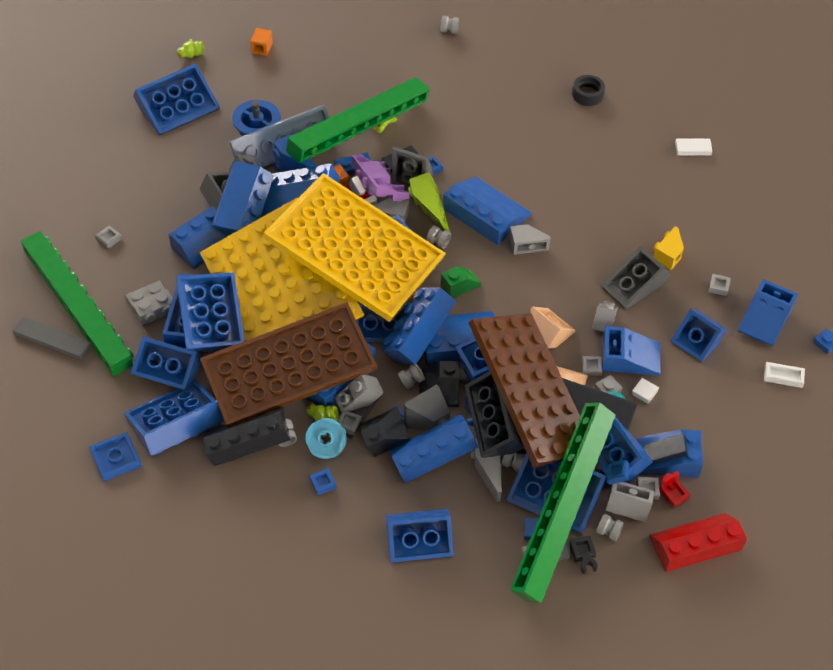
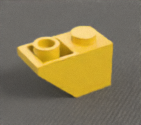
M675 226L671 231H667L663 240L657 242L653 248V257L670 270L681 260L684 249L678 227Z

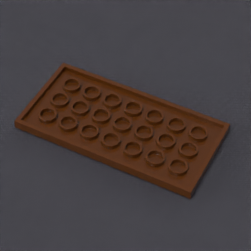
M348 302L200 358L227 427L350 381L361 374L365 375L378 370L377 364Z
M532 313L472 319L468 324L533 467L562 462L580 415Z

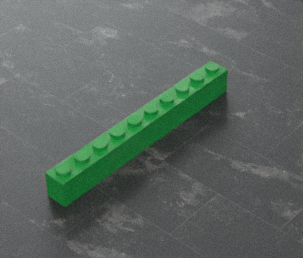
M417 77L407 80L335 116L318 122L316 125L306 128L295 135H291L287 140L286 152L299 163H302L426 102L430 88Z
M39 231L22 239L21 244L24 253L85 339L90 342L91 347L112 377L133 367L132 358H134L131 349L124 346V341L120 334H115L112 323L105 320V314L102 309H97L94 298L92 296L89 297L85 286L78 283L77 275L75 272H70L67 261H62L60 252L57 248L52 247L50 238L48 236L45 237Z
M585 403L510 588L512 592L525 601L542 602L612 427L615 414L601 403Z

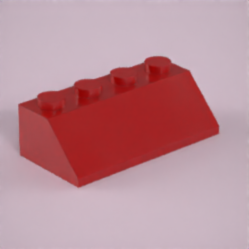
M726 513L649 535L665 572L741 551L747 540L739 521Z

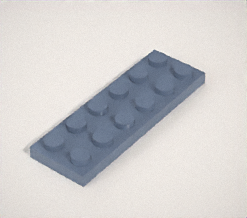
M325 105L317 106L229 141L234 159L237 154L253 155L260 167L275 162L272 152L274 150L273 142L291 134L295 135L306 128L316 125L318 122L328 119L329 116Z

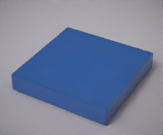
M128 432L89 446L103 482L142 467Z

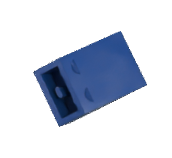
M763 279L741 322L738 332L773 347L795 305L798 293Z
M605 326L602 339V371L660 376V342L626 328Z

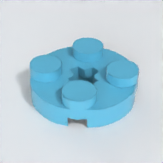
M322 418L309 426L305 437L306 444L310 452L316 457L322 459L335 458L345 448L347 441L346 430L339 422L330 418ZM329 433L331 441L323 444L322 435L326 436Z

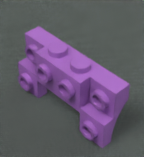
M362 154L352 155L351 165L356 170L355 176L359 177L363 188L369 195L378 197L388 195L392 201L397 202L410 198V192L404 190V185L390 184V168L385 167L384 161H371Z

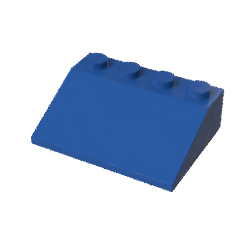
M196 63L135 89L133 95L141 112L159 135L220 109L217 100Z
M330 163L273 173L274 177L264 204V216L293 199L299 198L323 173L339 183L340 177L333 165Z
M478 177L457 183L443 194V208L445 211L496 245H499L509 236L510 226L521 225L532 214V212Z
M234 272L176 276L186 350L215 353L245 341Z
M493 311L448 315L424 351L426 367L438 361H459L461 363L455 347L475 338L468 323L475 318L495 317Z
M196 380L192 381L186 390L177 388L124 413L143 447L151 456L160 454L165 449L179 445L182 441L198 436L201 432L214 428L219 423L224 422L218 402Z
M526 453L506 501L540 515L561 462L533 467ZM593 471L571 529L583 534L603 492L607 476Z

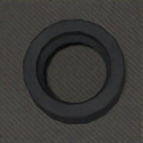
M582 75L574 81L572 96L581 105H597L604 98L605 84L597 76ZM591 87L598 92L588 94L582 92L580 88Z

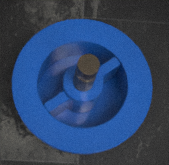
M264 100L244 102L234 110L232 115L233 125L241 136L281 121L279 109L274 104Z

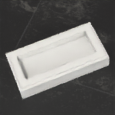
M710 139L675 140L677 155H712Z
M766 362L764 381L803 388L805 368Z

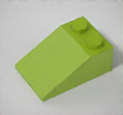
M430 172L409 179L411 186L408 187V190L415 204L419 205L422 211L443 231L450 232L439 189Z

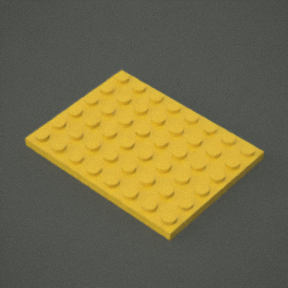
M324 173L262 236V238L389 322L446 254Z
M298 198L293 199L200 252L211 274L234 272L245 340L252 339L348 302L356 320L364 316L361 307L354 298L262 238L263 233Z

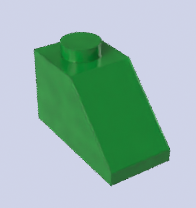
M459 266L441 273L440 287L452 298L482 285L472 270Z

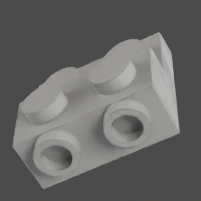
M160 280L125 295L141 326L167 316L173 299Z

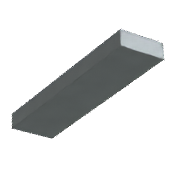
M22 317L13 329V334L79 360L83 358L91 346L89 341Z

